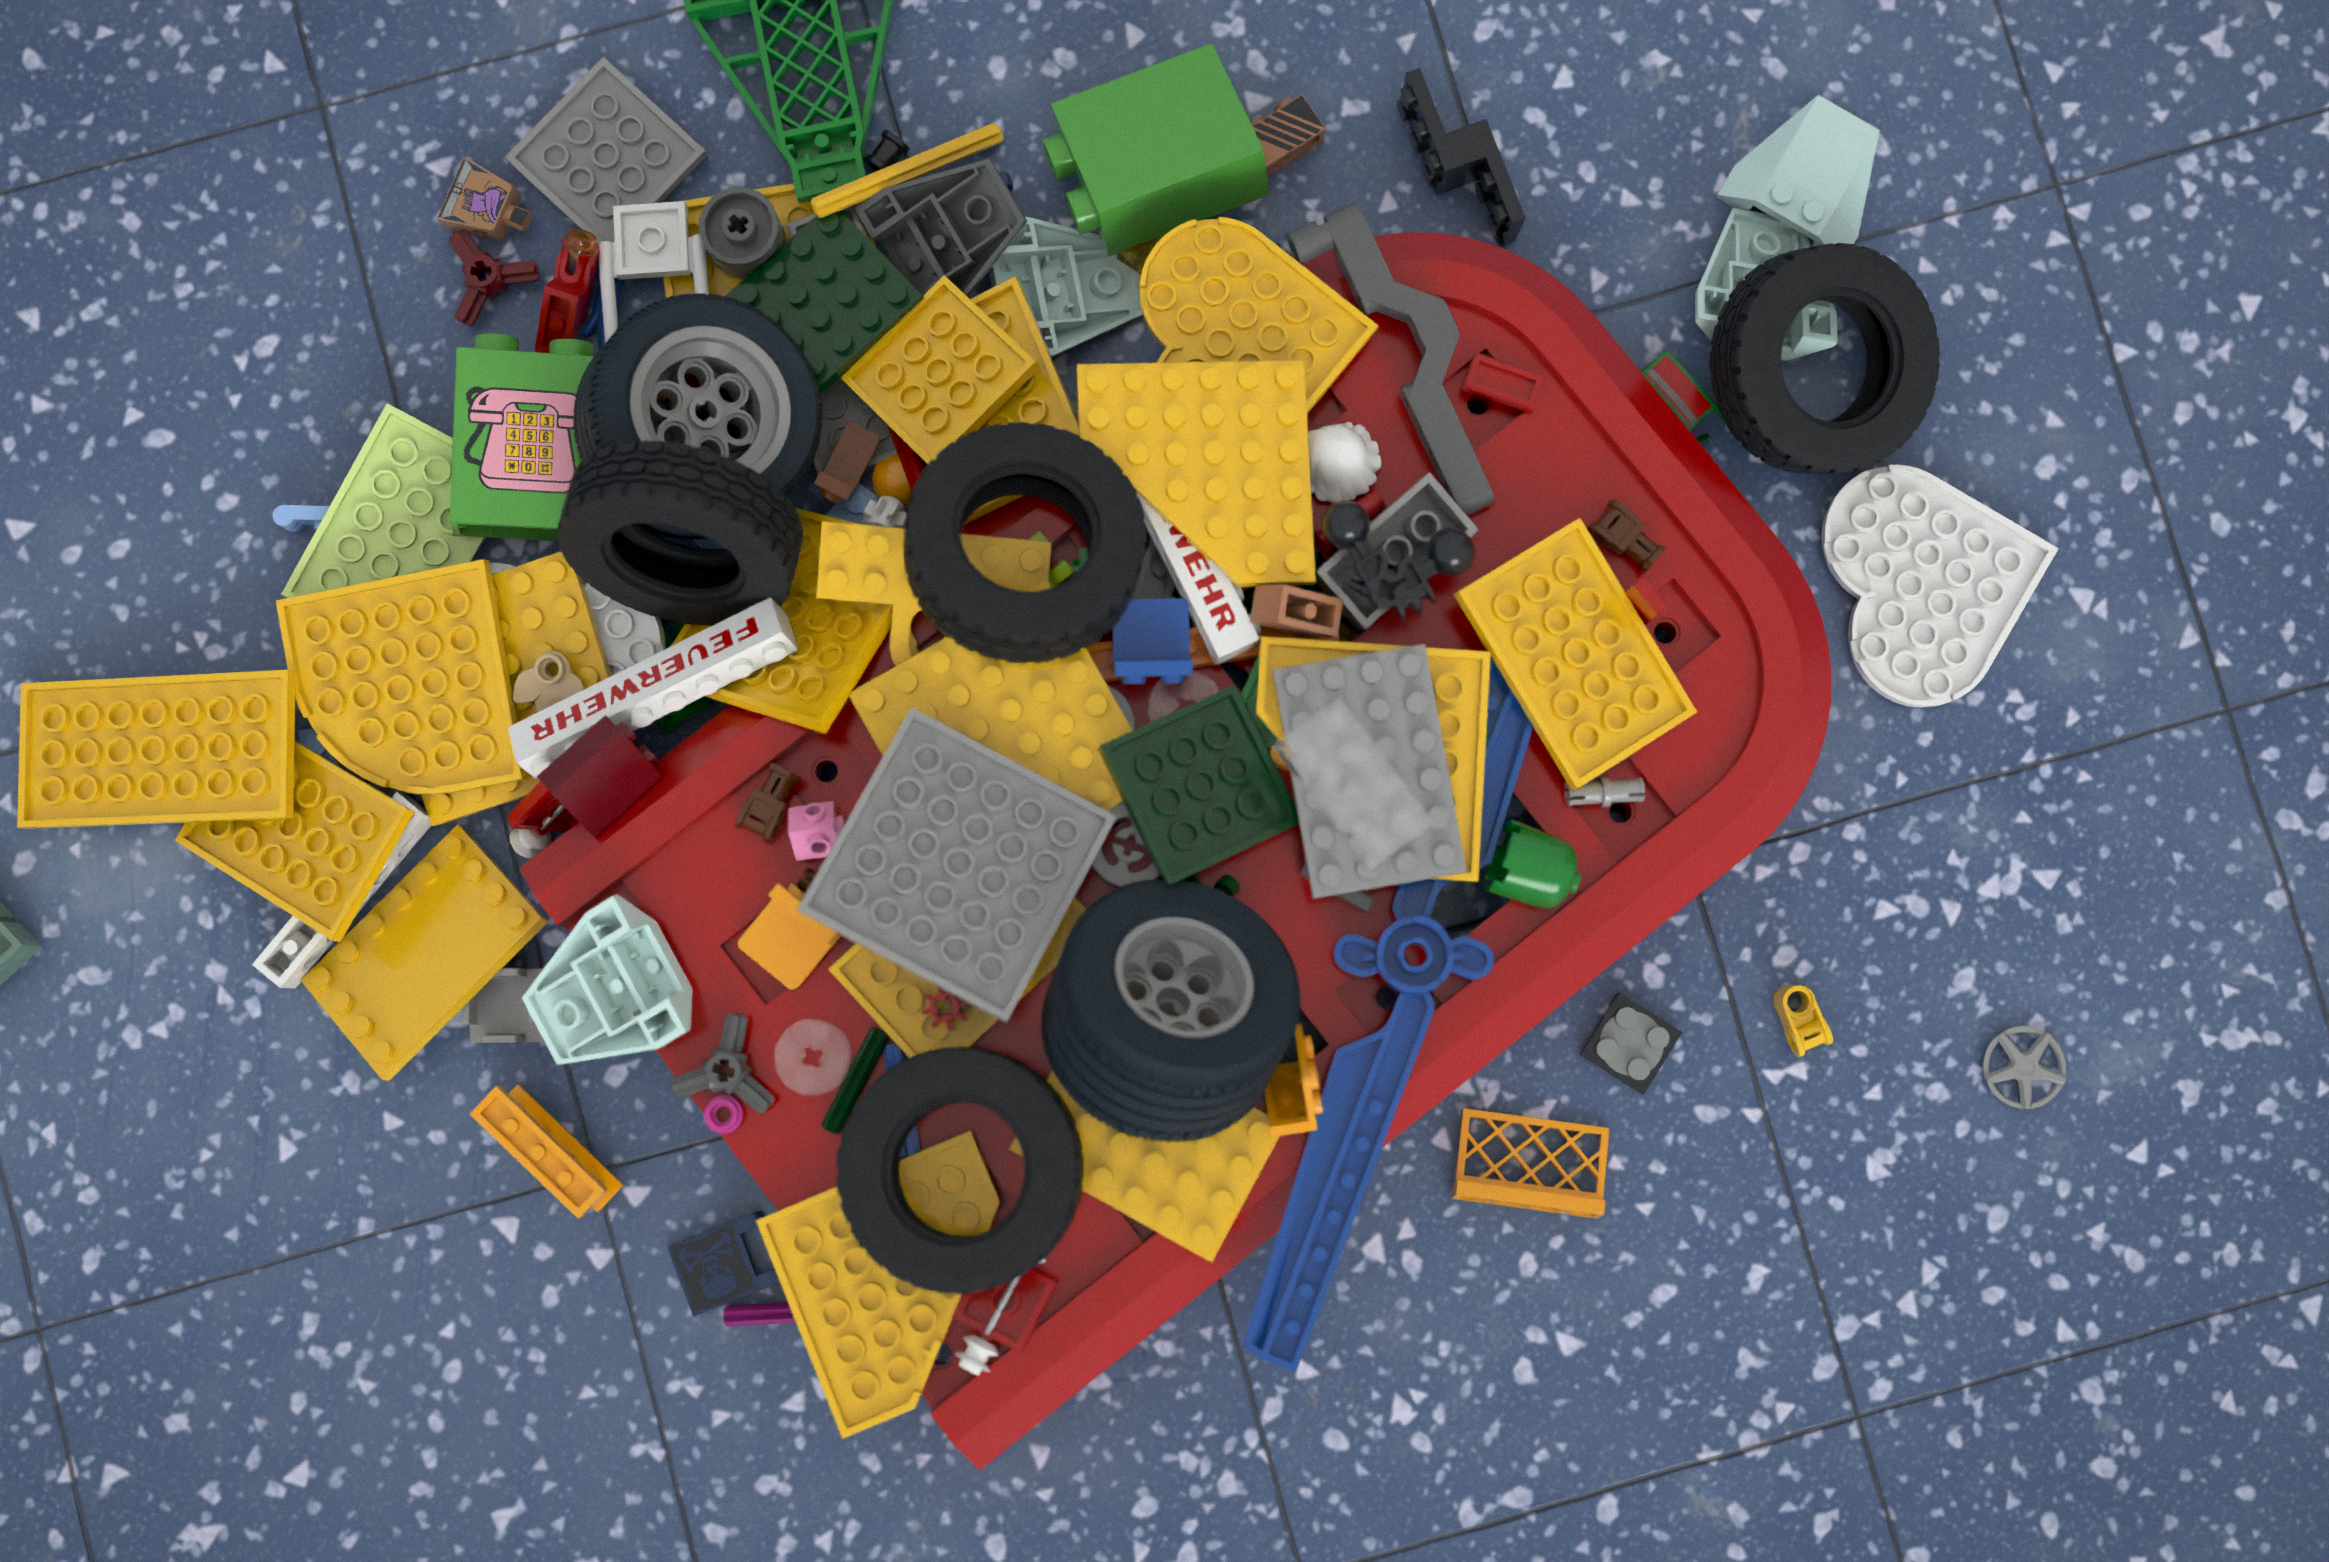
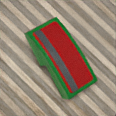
M1667 350L1662 351L1640 371L1689 431L1716 407L1693 377Z

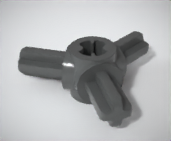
M734 1013L726 1015L720 1048H713L712 1057L702 1061L703 1067L680 1074L671 1079V1088L677 1099H682L707 1089H711L713 1093L723 1090L729 1096L735 1092L759 1114H763L771 1107L775 1101L774 1095L750 1075L753 1069L746 1064L748 1054L742 1053L748 1017ZM726 1059L729 1060V1067L735 1069L733 1076H727L728 1081L724 1080L725 1074L719 1072V1066L727 1064Z

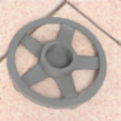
M2016 1026L2002 1031L1993 1038L1984 1054L1983 1074L1989 1089L2000 1101L2015 1108L2033 1109L2047 1104L2059 1093L2067 1079L2066 1061L2059 1044L2049 1033L2035 1027ZM2025 1032L2039 1037L2028 1051L2023 1052L2009 1038V1035ZM2000 1043L2009 1060L2007 1066L1990 1073V1057L1995 1046ZM2048 1044L2056 1055L2058 1072L2039 1063ZM2011 1079L2018 1081L2020 1102L2004 1096L1995 1087L1994 1083ZM2035 1079L2055 1083L2044 1097L2031 1102L2032 1085Z

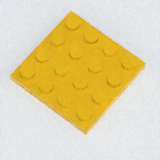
M945 275L923 295V300L841 377L927 464L932 459L935 460L936 454L951 442L955 443L958 438L974 430L977 431L1041 368L1036 360Z

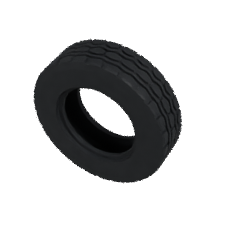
M1829 243L1789 251L1766 260L1764 265L1760 264L1745 276V280L1740 281L1730 293V299L1725 301L1717 318L1719 321L1713 331L1709 370L1712 376L1710 380L1713 395L1716 396L1717 400L1716 405L1722 419L1727 422V427L1736 440L1743 443L1742 446L1753 456L1760 457L1762 462L1775 468L1782 467L1783 471L1798 474L1851 472L1852 470L1858 471L1873 466L1875 462L1883 461L1894 454L1895 449L1901 448L1913 436L1912 432L1918 429L1926 416V410L1930 407L1936 390L1935 386L1936 382H1938L1940 367V347L1933 313L1930 312L1929 304L1921 289H1918L1916 286L1917 283L1905 270L1899 268V264L1886 255L1881 256L1878 251L1864 246L1857 248L1856 244L1835 243L1834 245ZM1815 300L1827 301L1838 306L1854 320L1864 339L1867 353V370L1860 393L1845 412L1830 421H1824L1808 414L1795 402L1787 389L1781 368V351L1785 334L1796 315Z
M1008 422V424L1004 425L1000 423L983 427L979 431L974 430L958 438L955 443L951 442L936 454V459H932L920 474L921 480L916 481L907 508L903 557L905 573L908 575L907 581L914 598H918L919 607L929 620L932 619L934 621V626L948 638H953L956 644L971 652L976 651L980 653V656L997 661L1001 659L1007 660V663L1027 664V662H1034L1036 664L1051 662L1059 657L1060 659L1079 653L1083 647L1087 649L1100 640L1103 633H1108L1120 620V615L1126 611L1136 589L1145 555L1146 523L1142 522L1145 516L1140 499L1136 498L1137 492L1128 476H1124L1120 466L1089 440L1085 441L1081 436L1065 429L1060 430L1055 428V426L1040 423ZM1012 495L1038 497L1057 505L1075 521L1086 543L1087 559L1074 576L1058 586L1040 591L1013 590L992 582L973 566L962 546L961 529L978 508L992 500Z
M644 440L641 442H624L602 448L585 458L578 465L572 476L557 528V540L563 557L569 566L574 569V572L585 582L589 583L591 587L612 600L660 619L691 625L713 626L770 597L779 606L785 602L791 590L803 541V526L798 512H796L788 497H785L784 493L772 482H769L766 477L744 466V464L727 456L719 455L716 452L692 447L691 445ZM637 523H657L684 528L708 537L724 548L704 549L674 543L656 536Z
M970 1047L940 1048L914 1055L908 1060L901 1061L888 1069V1072L884 1075H880L867 1088L868 1091L865 1095H861L851 1111L850 1120L847 1119L840 1138L842 1142L841 1147H838L836 1167H838V1175H836L838 1196L841 1195L842 1203H840L846 1223H850L852 1228L850 1231L861 1247L864 1246L867 1251L866 1254L881 1268L884 1267L888 1271L887 1273L904 1283L908 1282L914 1287L931 1292L936 1291L946 1294L980 1292L996 1288L1029 1272L1042 1262L1062 1240L1065 1232L1069 1229L1076 1214L1077 1205L1080 1202L1084 1178L1083 1148L1079 1131L1076 1129L1075 1121L1067 1105L1064 1104L1061 1096L1050 1083L1037 1072L1015 1059L994 1051ZM959 1102L978 1104L999 1115L1015 1133L1024 1158V1181L1016 1204L999 1224L982 1234L973 1236L946 1234L923 1222L909 1206L903 1194L899 1177L902 1149L912 1129L932 1111L942 1106Z

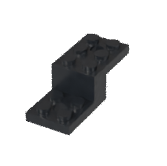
M1420 68L1406 72L1403 87L1400 88L1401 96L1400 100L1397 101V107L1402 120H1408L1412 129L1410 140L1415 153L1421 152L1425 162L1422 169L1427 184L1429 186L1434 185L1437 195L1477 181L1478 183H1475L1476 194L1480 203H1486L1490 213L1488 224L1494 236L1499 235L1502 245L1516 241L1524 223L1525 215L1487 119L1445 133Z

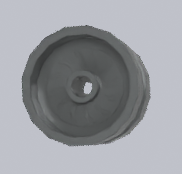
M746 187L728 188L715 194L705 204L699 219V235L712 260L725 274L738 279H745L786 243L784 228L772 203L760 192Z

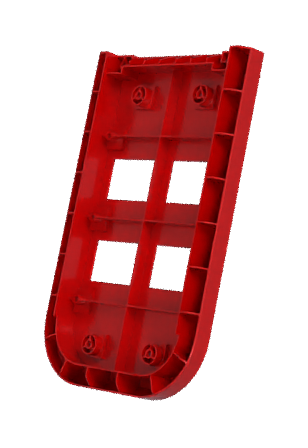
M1396 233L1376 236L1374 239L1394 281L1444 299L1455 321L1460 336L1442 384L1490 484L1495 504L1467 516L1479 529L1470 537L1475 547V557L1471 566L1464 573L1456 576H1445L1437 573L1427 579L1437 603L1434 604L1427 598L1421 600L1422 612L1416 613L1411 608L1404 611L1405 622L1399 619L1391 607L1371 627L1351 642L1397 646L1425 644L1427 648L1487 651L1454 594L1573 521L1581 518L1586 528L1590 523H1596L1608 509L1607 503L1611 499H1615L1627 506L1636 518L1645 525L1641 532L1657 545L1663 544L1667 548L1651 567L1643 573L1640 570L1641 565L1625 552L1618 556L1611 549L1602 546L1594 538L1593 540L1625 592L1644 577L1668 604L1664 611L1645 626L1697 713L1591 780L1598 781L1599 777H1609L1610 780L1643 779L1645 793H1640V795L1643 794L1645 796L1643 802L1611 803V805L1619 804L1624 808L1626 816L1622 823L1612 820L1609 814L1610 806L1601 807L1599 804L1566 805L1564 791H1568V789L1564 788L1566 780L1533 727L1513 794L1543 832L1568 842L1574 848L1578 860L1577 871L1582 874L1580 884L1574 894L1568 893L1560 904L1549 909L1535 907L1511 899L1466 935L1483 942L1491 949L1494 956L1493 967L1486 976L1478 980L1466 979L1450 972L1447 979L1441 985L1430 991L1435 1005L1434 1013L1382 1148L1767 839L1790 813L1807 786L1819 759L1827 732L1831 707L1832 673L1829 645L1823 620L1813 593L1801 570L1777 536L1593 313L1572 291L1551 274L1519 255L1473 238L1445 233ZM1332 250L1303 264L1305 268L1360 311ZM1375 311L1367 315V317L1378 325L1377 331L1307 414V428L1309 432L1324 426L1344 424L1346 422H1351L1353 426L1358 424L1364 426L1365 430L1369 432L1371 440L1377 442L1378 455L1382 461L1381 468L1375 472L1377 481L1368 487L1369 490L1374 489L1379 493L1387 508L1415 482L1429 472L1440 485L1441 483L1399 392L1400 386L1414 380L1422 355L1406 322ZM1475 352L1545 376L1532 414L1461 390ZM1472 401L1481 403L1485 413L1480 415L1471 413L1467 403ZM1311 493L1314 533L1322 527L1323 515L1334 503L1329 501L1322 502L1316 498L1315 493ZM1365 494L1357 495L1354 500L1350 499L1349 501L1356 502ZM1026 495L965 524L960 534L1028 540L1033 534L1040 531L1049 542H1052L1049 570L1061 560H1065L1073 569L1072 560L1079 559L1078 548H1086L1083 534L1078 525L1064 510L1047 500ZM1381 510L1379 513H1377L1375 516H1373L1371 519H1369L1370 522H1371L1375 517H1377L1383 510ZM1613 520L1607 528L1611 529L1616 520ZM1313 537L1314 547L1325 561L1339 550V548L1334 546L1329 552H1325ZM1071 573L1066 579H1064L1059 584H1062L1068 579H1070L1073 576V573ZM922 610L917 612L912 618L911 632L917 640L916 645L919 653L943 640L945 637ZM1655 627L1664 628L1668 632V644H1663L1656 640L1654 636ZM891 628L853 690L895 667L890 653ZM1113 628L1108 633H1103L1102 638L1096 643L1112 641ZM1220 665L1193 668V675H1184V683H1161V676H1145V684H1122V680L1106 682L1107 686L1118 691L1127 700L1133 713L1135 730L1235 685ZM850 697L847 698L826 734L734 705L728 706L658 760L653 766L663 777L596 838L578 822L520 867L535 898L555 924L565 927L569 934L586 912L617 894L657 921L692 987L690 1031L665 1046L655 1049L675 1076L703 1067L702 1061L712 1057L713 1048H720L725 1018L728 1013L748 1017L742 1053L748 1054L746 1064L753 1069L750 1075L774 1095L775 1101L766 1112L759 1114L734 1092L731 1096L740 1102L743 1108V1120L736 1130L720 1135L778 1211L837 1187L836 1175H838V1167H836L838 1147H841L842 1139L840 1138L843 1129L841 1133L833 1134L822 1128L821 1123L871 1027L883 1029L828 970L856 944L855 942L841 935L801 986L795 990L787 988L739 948V939L772 900L768 894L777 883L787 888L791 883L797 886L799 878H805L802 874L804 870L810 868L818 873L826 857L796 861L788 833V809L780 830L770 844L763 842V837L744 827L738 829L734 825L742 806L752 795L754 789L756 788L761 791L771 772L769 768L771 763L801 777L799 783H794L784 802L789 806L788 808L834 801L837 816L844 815L847 822L883 758ZM1279 741L1274 747L1279 748L1281 742ZM827 764H835L838 769L836 778L831 782H822L820 778L821 769ZM1277 768L1296 806L1290 771ZM756 816L753 817L757 822L763 825L766 824L764 820ZM1125 819L1109 831L1101 846V850L1105 860L1111 866L1118 864V860L1112 851L1113 843L1124 848L1123 854L1126 856H1130L1132 851L1143 853L1144 855L1141 860L1129 864L1127 867L1129 872L1136 873L1148 868L1153 861L1147 849L1135 845L1136 838L1129 836L1127 841L1115 839L1116 834L1120 830L1131 827V822ZM1297 825L1197 874L1202 884L1214 888V884L1223 875L1227 874L1234 877L1240 885V891L1234 898L1258 913L1275 930L1280 940L1285 944L1284 946L1288 949L1300 984V1009L1328 1043V1046L1316 1054L1314 1059L1309 1060L1315 1061L1319 1089L1312 1091L1319 1090L1321 1097L1335 1051L1380 1031L1388 1022L1399 995L1398 991L1391 988L1382 979L1379 972L1369 977L1360 978L1341 970L1334 961V947L1340 938L1349 934H1357L1378 942L1385 929L1396 921L1392 911V904L1398 888L1396 885L1368 889L1365 893L1372 896L1374 900L1365 913L1334 895L1312 899L1310 882L1299 875L1306 860L1300 826ZM1091 865L1074 897L1087 909L1101 896L1118 887L1104 881ZM1409 945L1404 949V960L1410 966L1418 967L1425 962V952L1421 947ZM1055 969L1016 1004L1007 1023L999 1020L970 1048L994 1051L1008 1056L1030 1067L1047 1081L1052 1069L1044 1050L1041 1016L1044 999ZM1382 987L1391 989L1395 995V1002L1388 1009L1381 1008L1376 1002V993ZM889 1036V1039L885 1046L896 1043ZM884 1048L859 1098L861 1095H865L868 1091L867 1088L880 1075H884L887 1072ZM726 1059L727 1064L720 1065L719 1072L724 1073V1080L728 1081L727 1076H733L735 1069L729 1067V1060ZM707 1089L690 1096L704 1113L706 1105L711 1099L728 1094L723 1090L713 1093L711 1089ZM1264 1096L1254 1108L1268 1115L1266 1098ZM959 1102L942 1106L926 1115L917 1123L920 1151L972 1130L1001 1201L989 1228L990 1230L1010 1213L1022 1190L1025 1172L1024 1158L1009 1149L1016 1135L999 1115L981 1105ZM722 1107L718 1111V1117L721 1121L726 1122L730 1119L731 1112L727 1107ZM1310 1131L1280 1135L1212 1262L1082 1190L1076 1214L1068 1231L1065 1232L1062 1240L1045 1258L1046 1262L1032 1268L1058 1282L1023 1353L995 1339L993 1342L988 1341L995 1346L999 1355L988 1357L986 1365L990 1372L982 1370L979 1376L958 1365L961 1358L956 1356L955 1353L966 1351L968 1344L963 1339L964 1336L976 1335L981 1338L978 1335L980 1331L954 1317L952 1318L943 1343L947 1344L951 1349V1358L947 1361L935 1359L921 1394L932 1407L930 1415L953 1445L981 1470L1275 1235L1280 1229Z

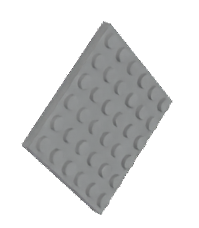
M911 707L797 908V912L1007 1023L1117 816Z

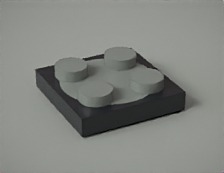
M1617 993L1579 1055L1644 1095L1682 1032L1628 997Z

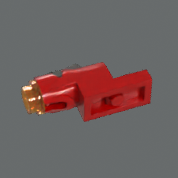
M571 229L568 230L567 237L562 239L561 252L556 260L554 278L544 286L534 352L549 353V342L552 340L577 339L578 327L586 321L599 257V245L596 243L597 237L591 232Z

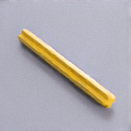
M995 123L989 124L818 195L811 200L812 210L819 218H824L869 199L883 188L917 179L1003 142L1002 130Z

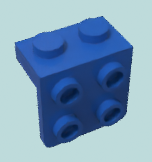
M1131 599L1126 611L1120 615V620L1113 627V676H1122V684H1145V676H1161V683H1184V675H1193V660H1190L1188 602L1185 599Z

